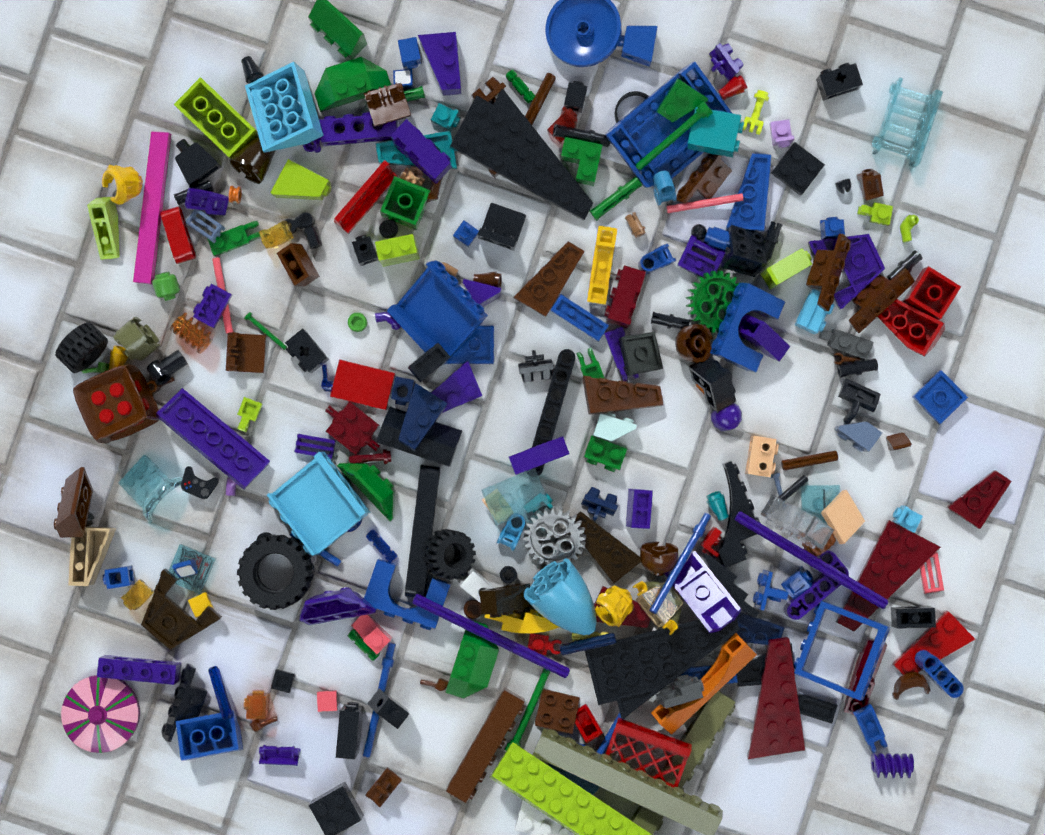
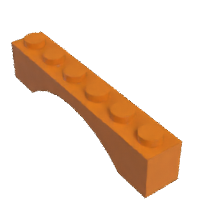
M735 633L722 645L715 663L701 679L704 686V691H702L703 698L666 709L660 704L651 714L672 735L757 654Z

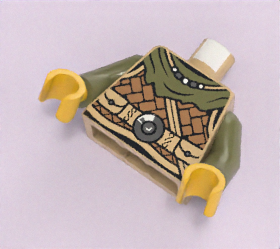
M640 581L635 584L633 588H637L639 591L637 594L639 597L635 600L658 629L663 626V629L668 628L671 635L678 629L677 624L682 612L680 606L683 604V601L679 597V593L672 586L657 614H653L649 610L665 582L661 584L659 581Z

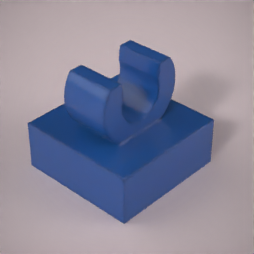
M463 220L453 234V237L469 247L478 235L479 230Z

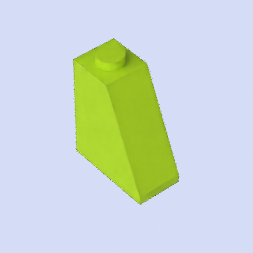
M288 159L270 193L276 198L323 200L324 196L327 197L332 187L328 179Z
M801 248L768 267L760 275L769 290L811 266L812 258L808 251H804Z

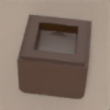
M903 432L886 437L890 451L911 447L912 445L909 438Z

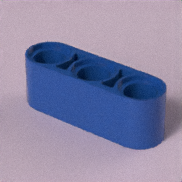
M927 650L917 652L915 656L916 664L942 691L952 698L962 695L964 690L962 683L936 656Z

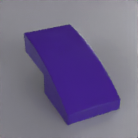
M188 188L185 207L186 209L205 210L207 214L226 215L229 197L210 191Z

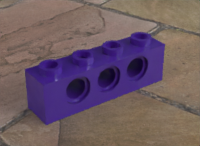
M370 112L362 113V116L346 114L343 115V118L326 116L324 119L319 120L324 135L321 137V143L324 147L392 140L390 135L398 128V121L396 120L383 124L380 130H375ZM363 124L364 129L357 132L354 130L356 125ZM344 126L345 130L339 134L336 133V128Z
M104 655L98 659L97 677L175 685L180 679L181 662Z

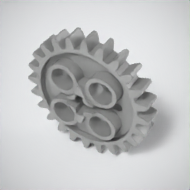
M553 506L552 511L545 507L544 513L538 510L537 516H531L532 521L528 520L526 524L528 527L524 529L526 535H524L523 540L527 541L525 547H531L528 554H535L533 560L539 557V564L546 561L547 565L554 561L557 563L563 562L565 558L569 559L571 563L573 561L572 558L578 559V554L583 552L581 547H585L586 542L583 540L586 539V535L582 534L585 531V527H579L582 521H575L576 514L571 517L569 516L570 510L563 513V507L556 511L555 506ZM561 523L565 525L566 528L560 529L557 527L556 524ZM544 528L547 533L543 534L538 529ZM568 541L571 543V546H565L562 542ZM544 546H550L553 550L548 551Z

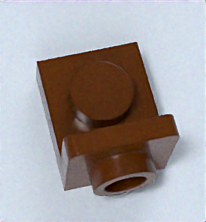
M865 169L862 173L856 175L861 183L862 195L865 201L884 196L880 173L873 169Z

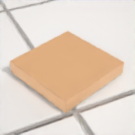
M847 490L841 491L821 512L839 544H845L865 522Z

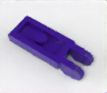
M619 327L604 333L622 380L628 382L627 374L623 368L625 365L619 343V338L626 335L623 327ZM635 374L633 377L636 379L639 378V375Z

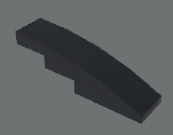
M703 552L701 556L707 567L738 606L752 618H756L760 612L744 601L749 594L733 583L738 576Z

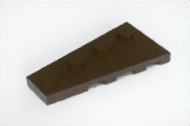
M581 511L576 514L575 521H582L579 527H585V531L582 533L586 535V539L583 540L586 542L585 548L613 583H616L641 563L639 555Z

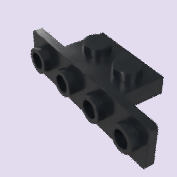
M188 663L181 672V682L179 687L175 689L173 705L169 707L167 722L162 727V737L167 742L172 741L176 729V721L199 717L208 692L206 689L191 686L196 668Z

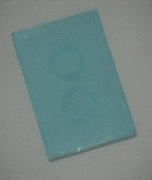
M535 468L481 490L496 526L550 504Z

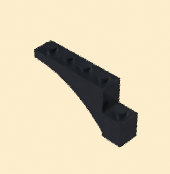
M732 461L722 464L729 488L730 505L726 531L720 547L716 549L717 553L720 554L721 564L726 568L747 560L745 555L748 552L744 543L740 544V541L757 535V533L735 521L737 513L743 512L760 523L759 518L754 517L752 512L754 505L751 499L747 500L745 495L747 488L744 482H740L738 474H740L736 463L733 464Z

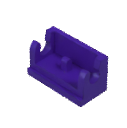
M628 488L626 527L650 529L653 490Z

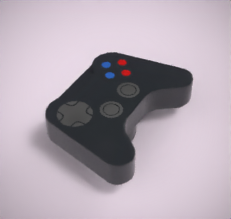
M187 466L184 470L181 489L204 500L211 495L219 483V479L216 477L208 481L200 479L194 475L193 468Z

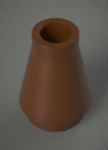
M497 271L474 274L473 281L501 288L502 274L497 273Z

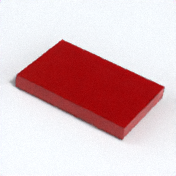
M339 359L330 397L387 410L395 373Z

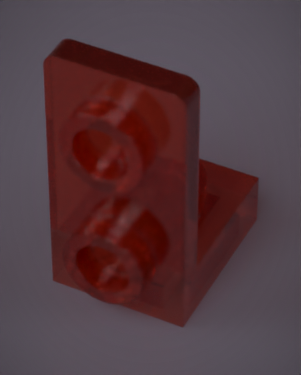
M563 107L561 109V116L547 129V132L553 136L555 124L577 128V114L571 108ZM554 137L560 144L565 139L562 137Z

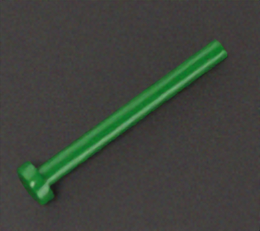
M251 312L247 313L244 317L246 321L250 320L283 350L287 348L284 343L253 318Z

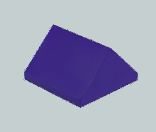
M463 279L465 290L482 307L501 297V288Z

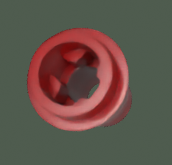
M739 75L737 77L734 76L718 92L722 99L726 100L727 98L744 93V90L748 87L742 76Z

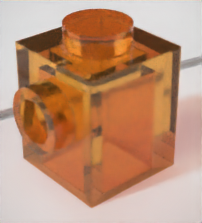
M253 690L252 693L247 695V698H244L243 707L246 710V719H267L269 717L270 693H264V690Z

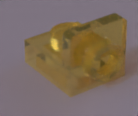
M282 221L269 229L259 231L261 241L266 249L278 248L294 239L287 221Z
M139 579L121 599L124 600L123 604L128 609L138 610L154 594V590L142 579Z

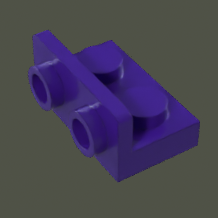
M211 283L210 286L204 289L203 299L201 303H197L195 306L193 317L215 329L233 295Z

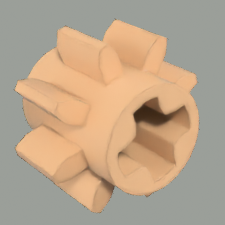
M406 167L400 176L401 179L418 186H422L425 181L422 178V171L417 167H411L410 169Z

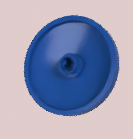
M559 0L550 10L545 26L546 39L554 55L562 62L574 67H590L603 62L616 49L622 33L621 18L611 0Z

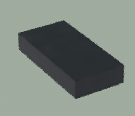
M799 693L800 714L833 723L837 704Z

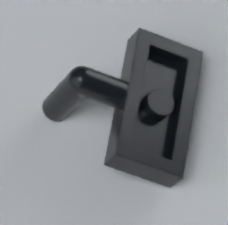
M846 378L843 381L838 397L853 404L851 410L843 419L844 423L849 424L858 414L860 407L874 412L881 394Z

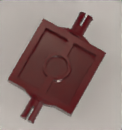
M349 401L345 408L339 412L330 405L327 407L328 409L325 412L333 417V421L326 432L349 451L357 455L366 445L375 452L378 450L376 447L380 448L381 445L372 439L374 432L380 425Z

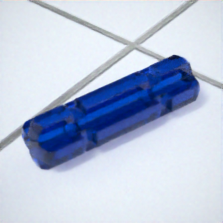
M374 529L366 535V538L373 542L372 545L382 555L386 556L385 559L389 563L394 561L398 556L396 552L390 550L391 547L382 537H378L379 534Z

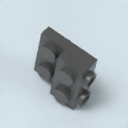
M682 675L677 677L676 681H672L673 690L672 688H665L660 691L661 693L656 694L658 703L666 709L703 698L702 691H704L702 680H698L697 676Z

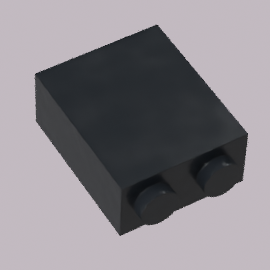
M347 702V705L344 704L340 709L335 758L356 759L359 754L363 706H359L358 702Z

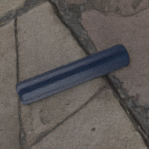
M614 633L561 644L560 652L562 655L615 644L616 636Z

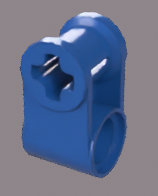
M668 243L644 255L638 263L639 270L649 274L674 263L676 259L672 257L668 249ZM643 261H651L652 268H645Z

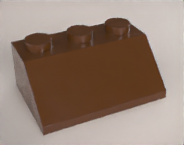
M80 467L66 478L65 485L61 488L62 498L61 502L57 505L58 516L54 519V529L57 530L60 538L84 537L93 494V488L85 467Z

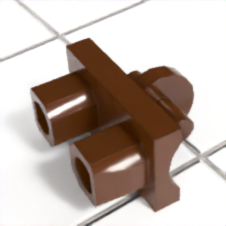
M491 77L485 83L491 91L487 96L480 88L471 96L473 100L477 95L494 104L495 96L506 85L503 82L500 84L497 79Z
M387 767L365 796L381 807L402 781V778Z

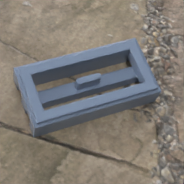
M194 209L185 222L213 243L217 241L215 239L217 236L220 237L221 230H225L223 225L201 210ZM200 214L205 219L216 225L217 228L213 229L208 224H206L198 217H196V215ZM194 219L196 222L207 228L209 231L212 232V235L210 236L202 229L192 223V220Z

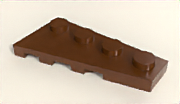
M568 241L513 298L546 317L585 251Z
M591 376L582 377L588 415L664 405L660 386L627 383L620 380L612 381L605 378H591Z

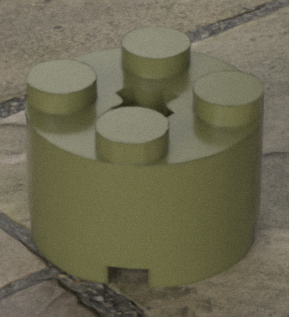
M133 317L116 331L113 338L126 349L125 354L129 359L133 360L136 358L139 361H143L160 347V344H157L159 339L147 324L143 326L139 323L142 321L140 318Z

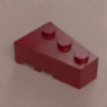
M626 265L623 266L622 270L618 269L615 279L618 280L617 288H612L610 298L613 300L611 306L607 305L604 316L607 317L606 322L628 329L646 272Z

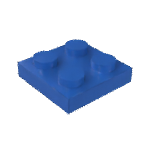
M939 370L912 396L938 424H941L968 398L942 370Z

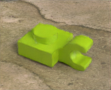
M873 203L872 207L861 205L858 207L857 214L870 216L869 222L888 226L890 225L893 206Z
M244 397L237 415L242 417L237 429L246 433L250 420L257 421L263 404Z

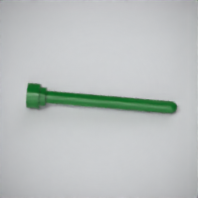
M704 101L700 103L696 110L697 112L636 164V168L638 170L643 169L697 121L712 115V110Z
M543 668L513 740L511 739L510 742H507L504 750H507L512 742L521 746L520 741L551 671Z

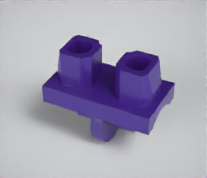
M719 43L709 53L714 64L710 70L713 73L718 70L721 75H724L730 81L739 73L744 64L739 58L732 60L730 55L733 52V48L729 43L724 45Z

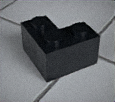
M709 357L706 361L693 363L689 366L692 381L703 389L706 403L717 413L736 402V390L731 380L732 374L727 368H723L717 360Z

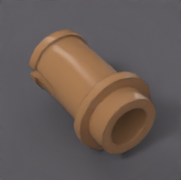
M636 212L625 217L632 230L631 234L635 238L646 233V228L642 226Z

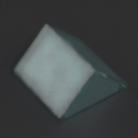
M805 485L801 487L802 524H827L821 512L840 493V485Z

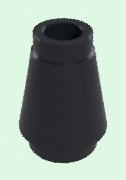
M251 56L244 57L241 60L247 83H251L255 79L257 80L264 76Z

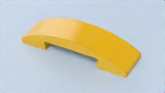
M598 226L587 302L606 305L618 228Z

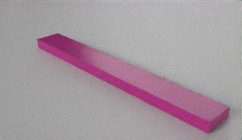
M151 131L133 282L152 284L155 276L161 226L160 212L163 209L172 135L168 132Z

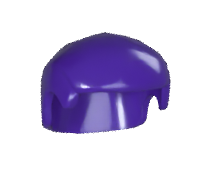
M736 403L729 405L718 413L713 409L711 421L714 427L721 431L733 430L742 421V411Z

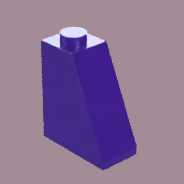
M748 314L742 317L738 327L739 335L766 356L780 362L790 348V345L764 321Z

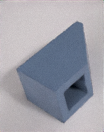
M869 422L836 426L834 429L838 432L837 436L844 441L848 439L854 443L852 446L859 452H869L882 435V432Z

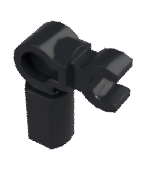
M304 212L296 217L295 220L286 219L283 221L284 225L292 224V228L286 231L287 234H294L297 229L305 228L304 233L310 249L322 246L317 228L314 227L315 218L310 213Z

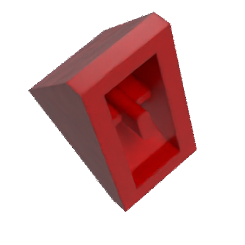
M587 704L578 708L575 724L585 742L589 743L603 734V731Z

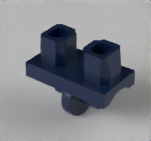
M591 487L588 493L585 494L581 505L588 507L587 512L593 514V521H596L598 516L605 519L606 514L614 516L617 511L616 495L607 494L604 501L598 498L600 490Z

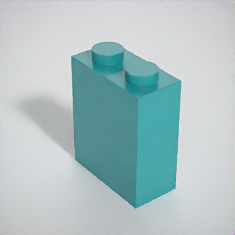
M712 110V115L708 118H701L691 127L688 149L733 158L734 151L738 152L740 140H737L738 133L742 134L744 122H741V115Z

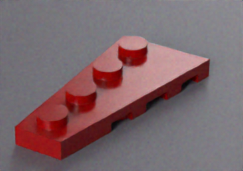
M946 611L936 621V627L928 628L892 665L902 675L920 672L922 669L915 662V656L920 650H927L941 660L974 641L975 638L949 611Z

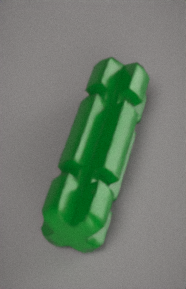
M513 69L507 72V80L512 82V86L521 96H524V100L527 103L532 102L535 98L534 93L529 91V87L520 77H517L518 74Z
M355 629L348 633V638L351 641L354 640V644L365 654L367 653L372 661L380 655V653L376 654L363 641Z

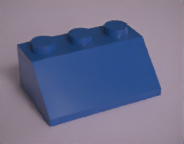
M234 710L176 721L181 761L244 750L241 729Z

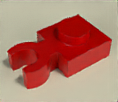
M530 633L528 648L542 655H546L547 650H550L553 654H560V651L555 650L553 646L556 643L562 644V641L559 639L548 641L549 635Z

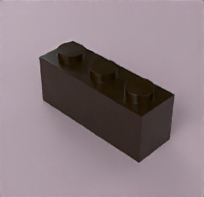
M530 583L512 584L479 591L482 615L490 614V618L502 617V615H511L513 612H524L525 608L532 607L524 598V591L526 588H530Z

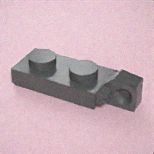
M832 329L831 332L823 330L819 335V339L828 341L827 346L831 349L863 360H868L874 343L873 341Z

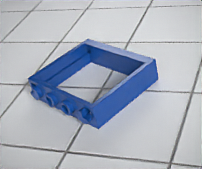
M821 601L815 607L814 614L816 616L814 621H811L808 625L807 632H809L807 640L804 639L801 644L800 650H802L800 658L797 657L795 660L794 673L862 701L891 627L826 601ZM826 609L878 629L856 691L803 670Z

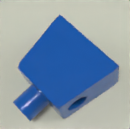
M627 26L625 35H621L617 45L623 47L621 57L650 67L658 26Z

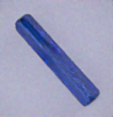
M213 666L208 669L222 718L228 720L233 717V712L218 666Z

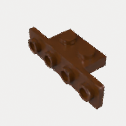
M709 153L704 157L700 166L690 175L687 183L679 189L676 201L686 204L696 191L705 199H711L732 172L721 159L722 156Z
M844 234L838 235L834 251L817 249L806 285L809 288L821 289L817 305L824 311H829L834 302V294L839 285L841 272L845 267L847 253L851 247V241Z
M904 268L891 281L882 275L877 276L852 300L860 308L849 319V323L857 333L862 332L915 282L909 271Z

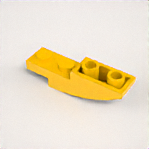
M530 609V612L525 611L524 618L520 617L521 614L514 612L511 615H502V617L490 618V614L484 616V618L503 622L501 630L514 633H540L559 628V626L544 618L535 609Z

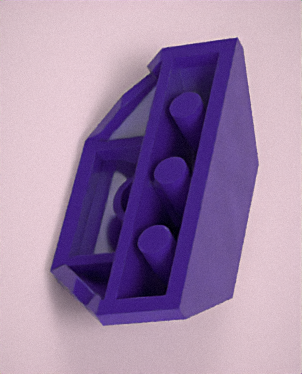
M343 587L339 591H325L324 594L315 595L306 600L301 610L299 621L308 625H315L376 613V609L359 593L349 587Z

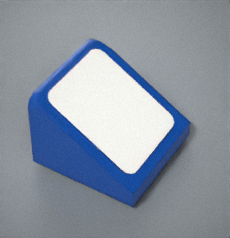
M412 69L393 70V83H402L403 89L414 88Z
M194 559L173 564L172 566L180 578L198 573Z

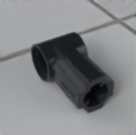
M177 350L163 360L151 362L147 366V371L156 385H163L171 379L172 374L188 363L181 352Z

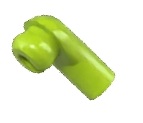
M908 215L900 224L903 243L912 241L911 229L918 224V216Z

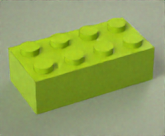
M201 77L174 103V106L230 159L258 136L256 129Z

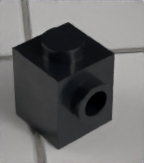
M366 235L356 237V241H353L352 245L359 264L364 266L378 261V255L372 238L370 236L366 237Z

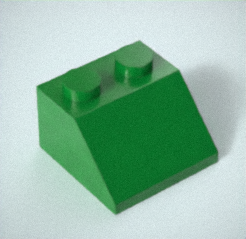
M394 176L380 210L381 216L417 230L430 190Z

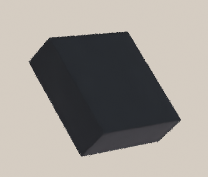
M276 669L271 689L290 693L295 673Z

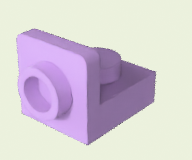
M789 119L770 122L772 145H778L779 148L790 146L795 139L791 133Z

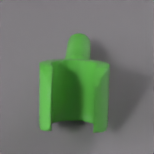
M98 362L97 368H87L82 373H103L109 370V364Z

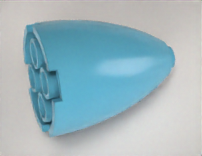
M565 558L560 563L554 561L541 569L533 577L534 582L530 588L525 589L524 598L544 618L564 630L580 635H590L596 630V612L591 594L580 573L569 559Z

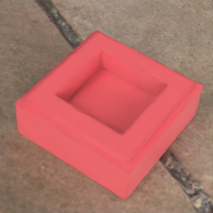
M337 690L317 692L318 712L338 710Z

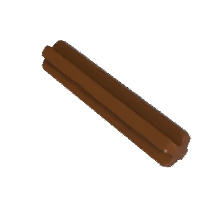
M551 73L546 74L525 115L531 125H533L556 80V77Z
M830 451L782 460L781 465L783 470H790L838 460L837 451Z

